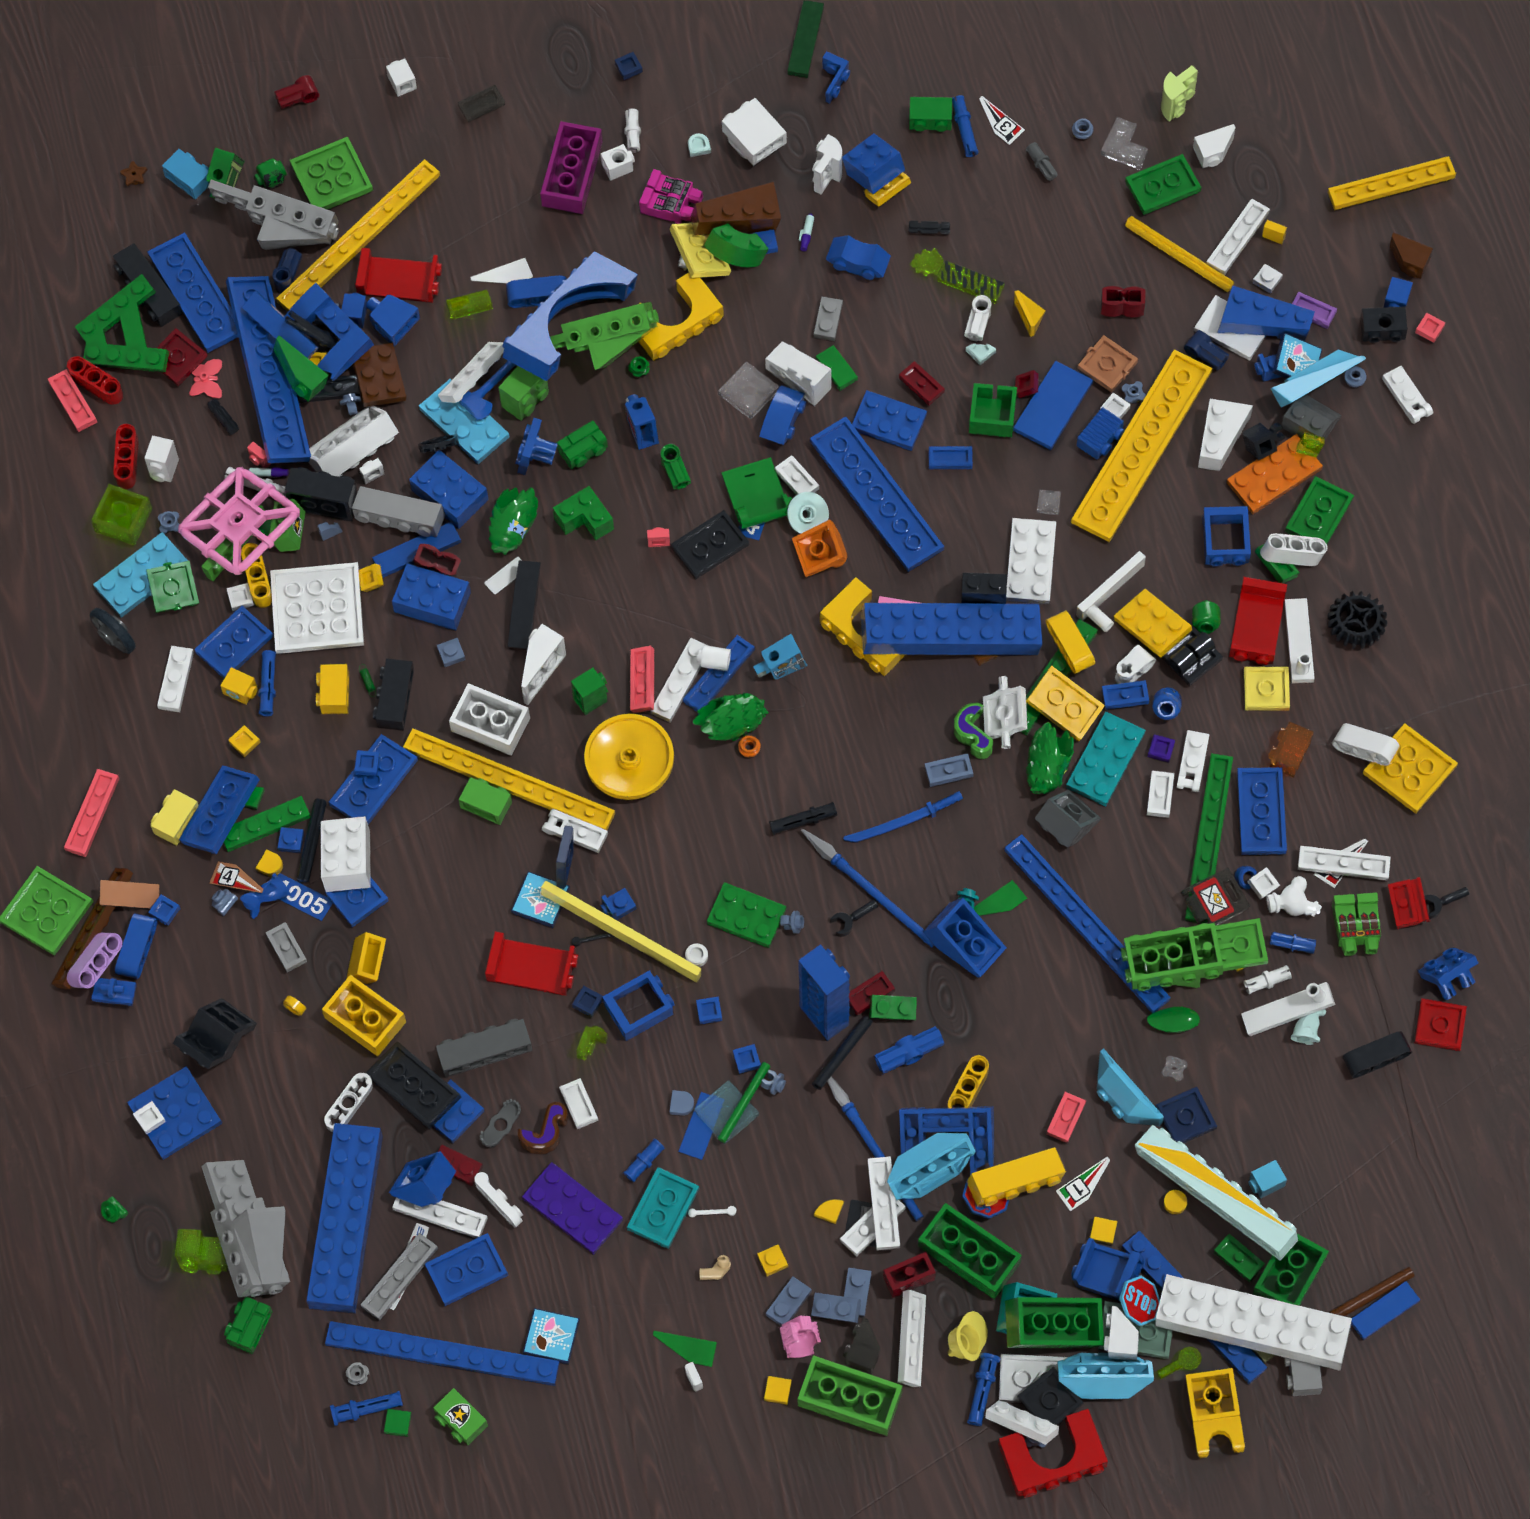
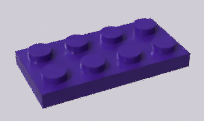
M552 1162L522 1196L525 1202L593 1255L623 1221L622 1216Z

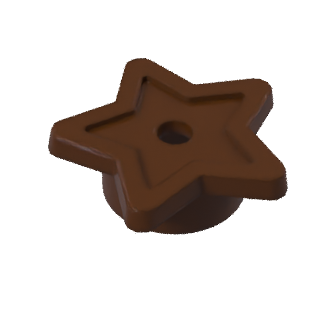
M131 161L129 168L121 170L120 174L126 177L127 186L143 184V175L147 168L138 167L134 161Z

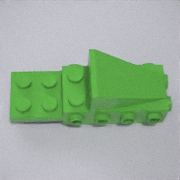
M651 302L641 303L561 324L563 333L550 336V339L555 349L566 346L567 350L574 349V352L589 349L594 369L608 367L655 327H658L659 317L656 309L653 310Z
M1260 918L1216 926L1215 923H1202L1187 928L1179 927L1169 931L1133 935L1124 938V948H1121L1123 962L1127 961L1128 969H1125L1127 983L1131 982L1132 990L1138 989V991H1146L1151 989L1152 986L1158 985L1161 987L1177 985L1199 988L1200 978L1215 979L1222 975L1223 971L1268 964Z

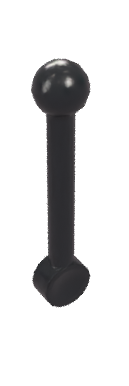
M610 933L585 938L574 937L572 938V945L578 947L583 942L616 937Z

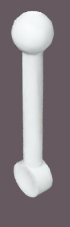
M730 1206L728 1209L697 1211L692 1208L688 1211V1215L692 1218L696 1215L728 1214L729 1216H734L736 1208Z

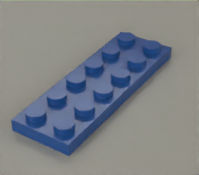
M185 233L147 251L149 258L166 286L180 303L183 314L207 353L238 338L231 307Z

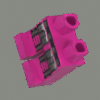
M653 169L647 187H645L639 201L640 213L668 221H675L677 224H681L682 220L691 221L690 216L693 207H690L689 204L690 202L694 204L702 202L703 192L693 188V182L678 178L674 179L662 175L659 170Z

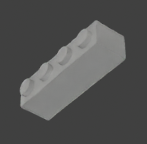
M360 486L352 506L355 519L362 523L371 522L384 528L393 527L398 528L402 532H416L424 537H437L445 517L442 504Z

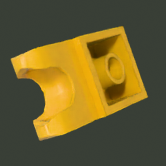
M1233 1368L1187 1374L1186 1386L1198 1457L1205 1458L1209 1455V1441L1218 1434L1225 1435L1230 1439L1234 1452H1244L1245 1443ZM1209 1393H1214L1215 1396H1219V1399L1211 1402L1210 1399L1206 1398L1209 1397Z

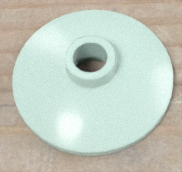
M802 492L790 501L787 517L791 527L801 534L827 521L829 510L821 496L813 492ZM804 510L808 513L807 518H804L802 515Z

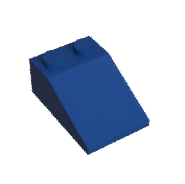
M964 898L950 902L923 931L937 949L977 978H980L1007 948Z

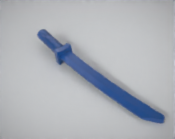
M960 791L941 801H937L935 804L928 802L924 808L867 830L844 836L843 839L848 842H859L905 826L929 815L933 818L936 816L937 811L962 800L963 797Z

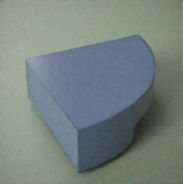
M327 522L318 525L319 534L323 541L343 532L339 524L335 522L333 525H329Z

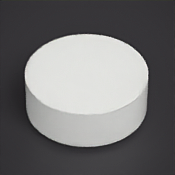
M692 944L686 949L685 958L694 965L701 967L708 960V951L702 944Z

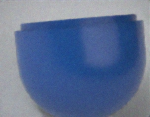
M1241 866L1235 871V883L1241 888L1250 889L1251 886L1244 883L1243 876L1248 872L1252 878L1257 874V871L1250 866Z

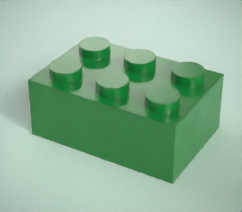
M1297 1234L1298 1241L1281 1261L1272 1255L1255 1285L1252 1295L1300 1306L1327 1259L1329 1251Z

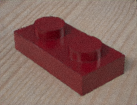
M915 361L899 374V379L929 406L945 392V388Z
M881 971L850 991L849 1004L858 1016L870 1008V995L889 996L895 992V987L884 972Z
M441 1145L438 1152L441 1151L456 1170L453 1177L473 1186L475 1176L482 1170L483 1164Z

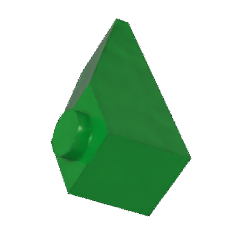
M278 336L273 350L292 389L295 390L298 396L303 397L309 402L325 387L328 374L281 336Z

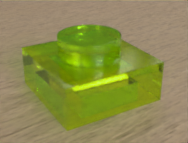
M1304 432L1297 444L1296 452L1317 458L1325 444V438Z

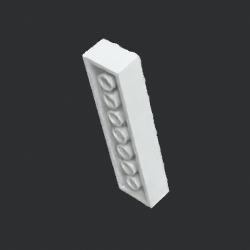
M1168 1274L1166 1275L1156 1315L1157 1327L1340 1371L1352 1318Z

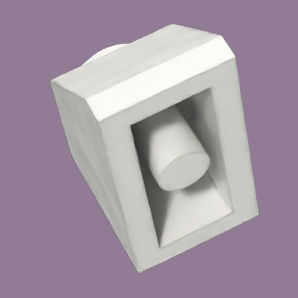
M1234 124L1194 137L1193 149L1202 168L1214 167L1223 161L1234 139Z

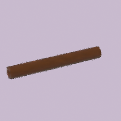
M1407 1267L1331 1310L1329 1313L1345 1317L1398 1287L1405 1281L1412 1279L1415 1275L1412 1269Z

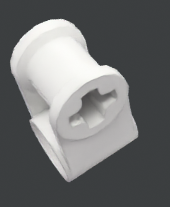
M1140 645L1135 646L1117 664L1116 683L1135 682L1152 668L1156 659Z

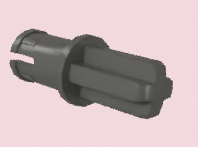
M1036 142L1028 145L1026 152L1034 161V166L1040 169L1047 180H1054L1057 177V172L1049 162V157L1042 152Z

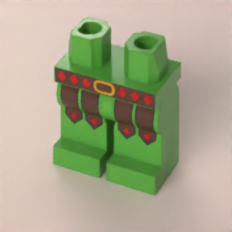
M1377 893L1357 894L1356 900L1354 894L1334 895L1332 909L1338 946H1342L1344 956L1355 955L1357 953L1356 945H1364L1365 954L1377 953L1381 938Z

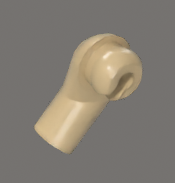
M721 1255L717 1258L718 1261L712 1268H700V1280H719L723 1278L731 1266L729 1258Z

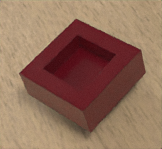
M1035 370L1016 376L1015 387H1017V396L1019 398L1038 392L1039 374Z

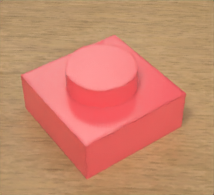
M1426 313L1416 328L1415 333L1434 343L1445 327V322Z
M252 442L247 447L249 459L256 466L261 465L263 468H267L271 464L267 462L265 450L255 442Z
M656 527L652 530H647L648 547L670 546L669 529Z

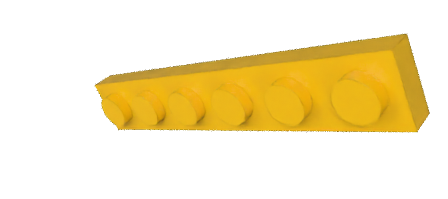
M1448 156L1328 188V195L1334 210L1454 179L1456 172Z

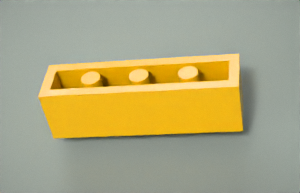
M1054 1147L971 1173L967 1184L977 1207L984 1204L988 1207L996 1204L998 1200L1006 1198V1200L1019 1196V1193L1025 1191L1033 1193L1044 1185H1048V1187L1055 1186L1061 1182L1066 1171Z

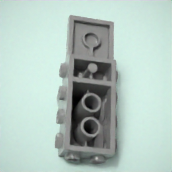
M211 180L208 188L212 196L215 197V201L222 204H227V202L235 204L236 208L247 211L252 222L262 225L257 238L262 249L270 250L324 243L331 245L332 240H336L339 228H337L339 221L333 211L255 185L250 193Z
M244 1160L206 1162L201 1167L215 1207L210 1213L237 1296L255 1297L268 1294L275 1295L282 1292V1288L290 1282L283 1261L284 1206L266 1208L263 1198H256Z

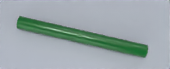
M762 1062L717 1138L722 1143H726L761 1084V1080L764 1079L771 1066L768 1063Z

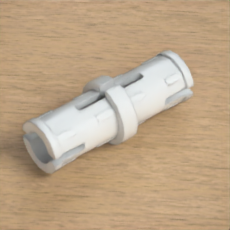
M637 109L625 111L626 127L624 128V134L627 137V151L631 150L632 153H636V148L638 152L640 151L639 135L641 134V127L638 124L639 113Z
M1285 965L1271 972L1264 971L1260 976L1244 980L1245 988L1248 987L1247 993L1251 994L1266 987L1270 989L1273 988L1274 984L1292 979L1290 971L1287 972L1289 970L1288 966Z

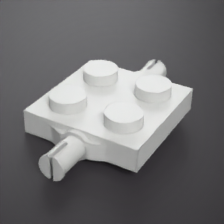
M1006 676L998 677L999 689L996 692L983 696L984 732L992 739L1001 737L1002 749L1011 748L1010 736L1012 734L1027 730L1026 690L1022 686L1008 688V677Z

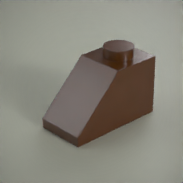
M1393 232L1390 248L1400 270L1410 277L1421 279L1431 259L1433 248Z

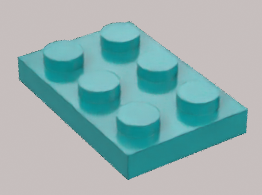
M657 1167L627 1226V1230L669 1249L699 1191V1186Z

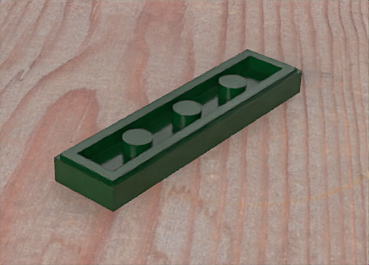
M803 1L788 66V75L808 78L823 15L824 3Z

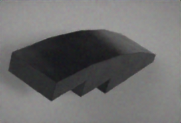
M518 561L508 647L528 649L529 636L534 628L541 562Z

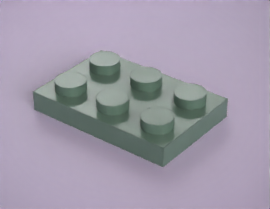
M1105 1301L1103 1311L1104 1342L1105 1336H1110V1328H1106L1107 1313L1112 1314V1306H1116L1124 1314L1121 1303ZM1129 1320L1139 1331L1137 1355L1163 1359L1169 1358L1172 1330L1157 1327L1156 1320L1142 1326H1138ZM1104 1345L1099 1346L1098 1349H1104Z

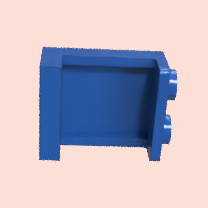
M1088 1238L1087 1243L1081 1247V1258L1078 1265L1076 1264L1073 1267L1071 1277L1078 1288L1120 1301L1124 1282L1138 1277L1145 1261L1139 1252L1132 1251L1131 1254L1099 1245L1095 1243L1094 1239Z

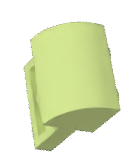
M1190 66L1177 77L1172 72H1169L1164 80L1161 111L1169 122L1175 117L1179 118L1185 112L1186 101L1195 94L1198 70L1193 66Z

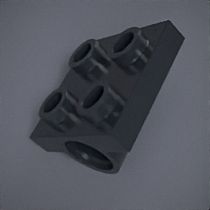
M1192 626V631L1161 658L1190 687L1222 661L1223 656L1215 649V644L1209 635L1203 631L1199 633Z

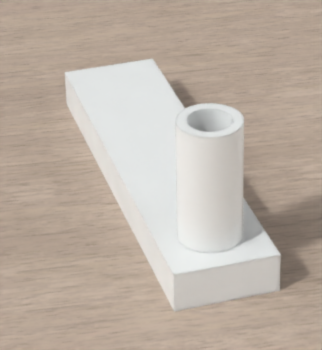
M1140 551L1077 606L1076 616L1082 621L1088 616L1104 632H1107L1114 622L1098 607L1144 567L1146 556Z
M1307 598L1285 599L1284 607L1291 684L1314 683Z
M1327 982L1319 985L1311 983L1307 986L1306 990L1241 1013L1248 1035L1253 1036L1334 1006L1335 1002Z

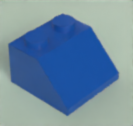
M441 1151L407 1162L389 1193L393 1197L421 1207L429 1204L435 1205L442 1200L446 1188L452 1183L456 1170Z

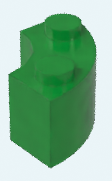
M729 224L713 228L704 244V247L715 257L739 267L759 266L769 249L757 233H741Z

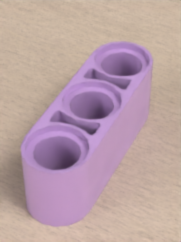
M98 933L67 974L69 985L76 988H91L122 947L121 937L116 933Z

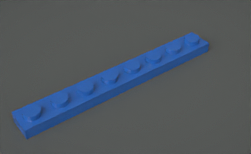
M1140 1231L1122 1245V1249L1128 1254H1131L1132 1251L1141 1253L1145 1261L1142 1270L1161 1291H1163L1167 1274L1183 1278ZM1207 1339L1249 1385L1267 1370V1366L1251 1349Z

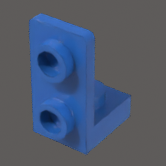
M826 51L822 58L823 69L829 74H836L826 90V102L830 104L833 98L838 97L841 90L840 86L842 82L848 80L850 70L849 61Z

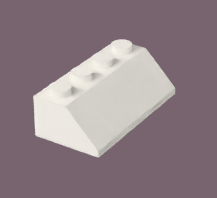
M368 406L310 447L311 458L309 464L317 473L324 471L333 476L340 477L346 470L358 466L360 460L364 457L373 455L378 447L390 443L399 432L386 411L375 406Z

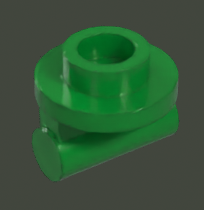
M113 1196L101 1205L102 1216L111 1223L125 1218L129 1213Z

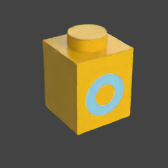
M232 667L220 685L224 695L246 705L250 699L255 697L258 689L254 677Z

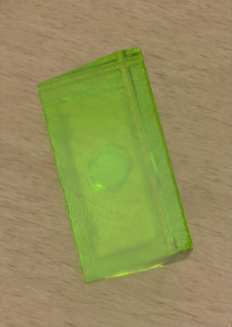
M488 290L446 300L451 320L493 309Z

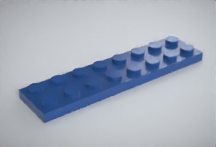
M846 416L810 438V443L907 572L944 550V545Z

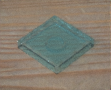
M728 1080L698 1105L694 1112L719 1136L743 1095ZM750 1102L726 1143L759 1116V1112Z

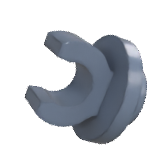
M351 393L344 395L343 400L339 402L340 405H347L349 415L351 416L358 414L355 403L361 401V397Z
M793 911L791 916H781L780 925H784L785 930H792L795 934L800 933L804 927V917L800 915L799 911Z
M768 1070L767 1078L772 1079V1081L762 1079L761 1086L764 1089H771L770 1093L773 1095L777 1092L781 1093L786 1084L784 1074L779 1073L777 1075L774 1071Z

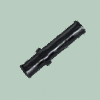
M292 310L288 313L290 317L286 316L285 323L317 341L320 347L325 346L331 350L339 342V340L330 335V332L321 330Z
M834 802L816 808L812 806L809 807V810L769 821L772 834L775 835L809 823L817 824L819 820L837 816Z

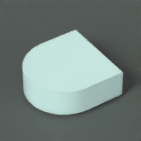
M698 133L689 138L688 149L690 157L711 153L709 140L705 135Z

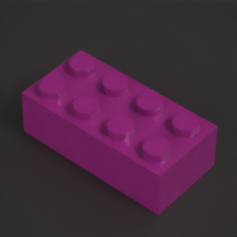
M560 121L540 193L543 207L580 214L584 213L603 143L602 129Z

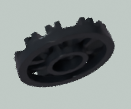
M452 434L428 439L419 443L418 448L421 453L437 451L439 448L443 450L446 447L457 445L459 443L458 436Z

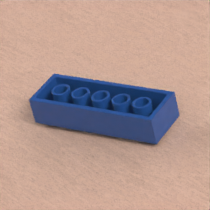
M820 944L798 960L800 1008L828 1041L849 1026L850 975L843 966L839 967L836 964V958L829 949L825 950Z

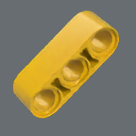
M255 543L245 544L241 549L242 560L258 545ZM261 555L245 572L254 604L259 608H266L272 603V593ZM256 573L261 574V576L257 578L252 577ZM261 592L266 593L263 597L257 596Z
M1066 610L1045 620L1048 631L1074 674L1095 665V659L1091 650Z
M977 1055L969 1060L948 1100L947 1108H952L955 1104H960L964 1108L972 1107L988 1076L989 1063L984 1056ZM980 1065L984 1070L982 1072H975L972 1068ZM964 1085H971L974 1089L967 1092L962 1087Z

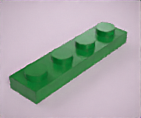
M299 796L235 823L224 841L227 851L231 852L281 830V827L288 828L309 819L310 813L303 797Z

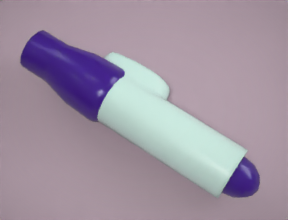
M812 213L806 216L804 229L800 231L801 251H807L811 240L814 223Z
M274 467L248 469L258 477L277 478L289 475L288 469Z

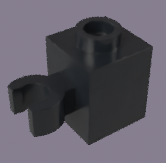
M1259 423L1243 431L1242 435L1246 450L1258 460L1276 452L1275 441L1285 439V435L1282 432L1277 433L1283 429V426L1275 423L1268 430Z

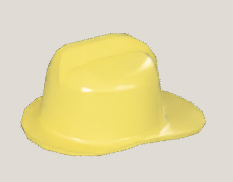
M971 1311L966 1313L959 1326L949 1333L948 1355L950 1357L955 1356L969 1361H975L979 1357L988 1337V1329L984 1318L978 1312Z

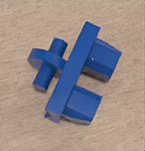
M99 978L94 985L91 999L95 1002L133 1006L137 984L136 982L120 981L114 978Z

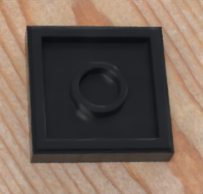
M1054 1367L1017 1395L1019 1401L1030 1414L1048 1420L1057 1426L1066 1419V1416L1071 1415L1084 1404L1079 1396L1059 1382L1058 1371Z

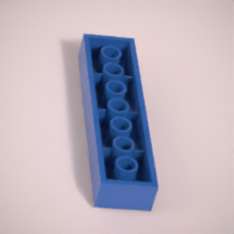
M864 603L861 611L863 654L1038 655L1042 647L1039 604Z
M334 1124L307 1295L309 1309L356 1314L383 1139L380 1128Z

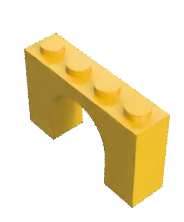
M687 273L676 280L678 293L692 310L690 316L683 323L675 326H666L657 322L658 327H655L638 341L653 361L658 357L666 356L674 347L682 346L693 335L701 334L706 327L718 323L724 316L722 304L700 277L691 278L690 273Z
M855 577L820 612V624L826 631H832L841 644H847L852 648L853 653L859 659H865L874 672H880L885 676L905 655L863 654L862 636L854 630L852 621L862 610L864 603H869L872 600V590Z

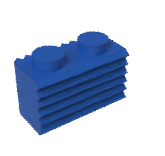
M1102 407L1078 436L1076 446L1096 460L1101 455L1106 456L1112 447L1111 443L1113 440H1119L1125 431L1123 429L1124 421Z

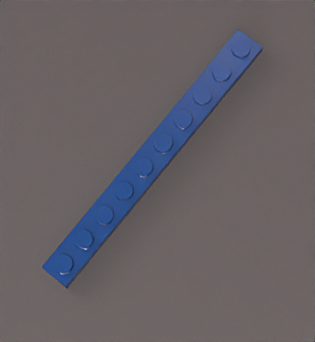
M1022 834L1005 847L1004 851L1151 1013H1155L1170 1001L1171 997L1160 985L1152 986L1151 989L1146 991L1132 990L1131 982L1127 983L1125 969H1128L1127 961L1123 962L1121 948H1124V946Z
M333 1321L329 1323L325 1341L326 1346L553 1386L556 1384L560 1362L557 1360Z

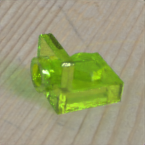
M592 1026V1028L585 1027L576 1050L577 1058L586 1060L588 1054L593 1053L596 1041L604 1044L607 1043L608 1035L604 1029L598 1026Z

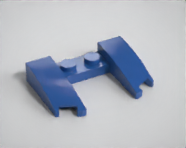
M317 283L311 286L285 315V317H290L288 313L292 310L310 323L318 317L339 339V342L317 365L323 371L331 373V379L334 381L374 345L363 330L331 300Z
M994 1106L969 1108L920 1107L901 1108L899 1110L901 1154L926 1140V1132H969L970 1141L976 1151L970 1157V1175L977 1172V1168L989 1163L990 1167L994 1166Z

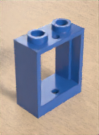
M1248 506L1204 507L1202 520L1205 564H1211L1212 566H1221L1223 564L1241 566L1249 563L1251 549ZM1210 524H1242L1243 549L1212 550Z
M650 970L602 997L603 1005L626 1041L673 1015V1006L675 1004L671 996L664 994L661 989L663 987L661 980L657 975L653 976ZM649 983L663 1007L630 1025L616 1001Z

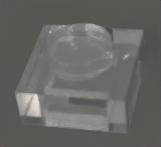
M1039 489L1037 513L1059 515L1061 492Z

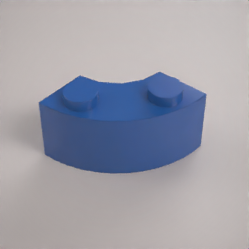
M847 235L833 238L826 260L832 263L833 267L839 271H847L862 276L865 279L873 280L874 278L884 277L891 255L878 244L863 243Z
M781 385L769 406L759 437L782 445L789 439H792L795 432L794 423L799 414L804 412L806 401H803L805 393Z

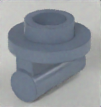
M220 889L212 896V906L218 913L225 916L238 900V897L228 889L223 891Z

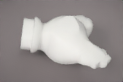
M1301 876L1295 877L1291 884L1284 888L1281 895H1277L1275 892L1266 895L1270 913H1278L1280 909H1284L1291 916L1305 914L1306 916L1311 915L1314 917L1316 914H1320L1322 907L1317 901L1310 902L1307 900L1304 893L1307 882Z

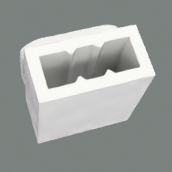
M756 98L750 102L743 103L737 111L727 114L722 120V131L728 137L731 146L741 157L748 159L753 166L787 143L786 131Z

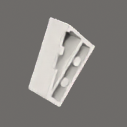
M782 341L765 359L766 369L791 389L805 393L804 398L814 406L831 389V368L800 352L792 345Z
M1210 399L1198 468L1215 471L1221 470L1235 442L1239 439L1242 430L1251 418L1253 405Z

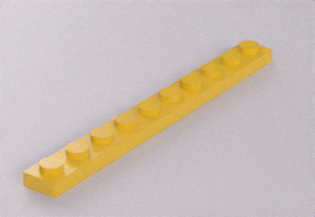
M424 159L276 298L277 303L289 311L299 298L315 283L323 287L362 248L440 176V171Z
M412 729L403 746L404 749L416 756L474 779H484L490 786L495 788L502 787L510 794L549 810H558L604 830H608L615 816V810L416 729Z

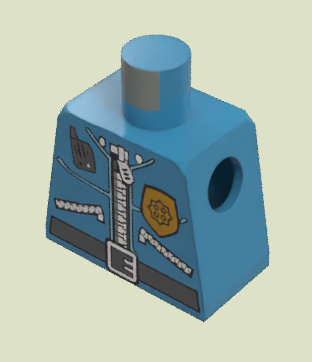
M792 634L764 649L761 652L764 661L753 667L759 678L771 672L776 680L806 667L807 664Z

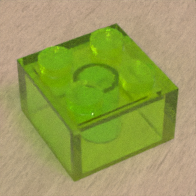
M108 484L91 520L94 531L135 546L152 511L149 497Z

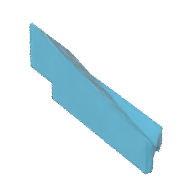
M1336 350L1284 380L1285 383L1272 387L1271 391L1280 407L1286 406L1366 358L1365 356H1356Z

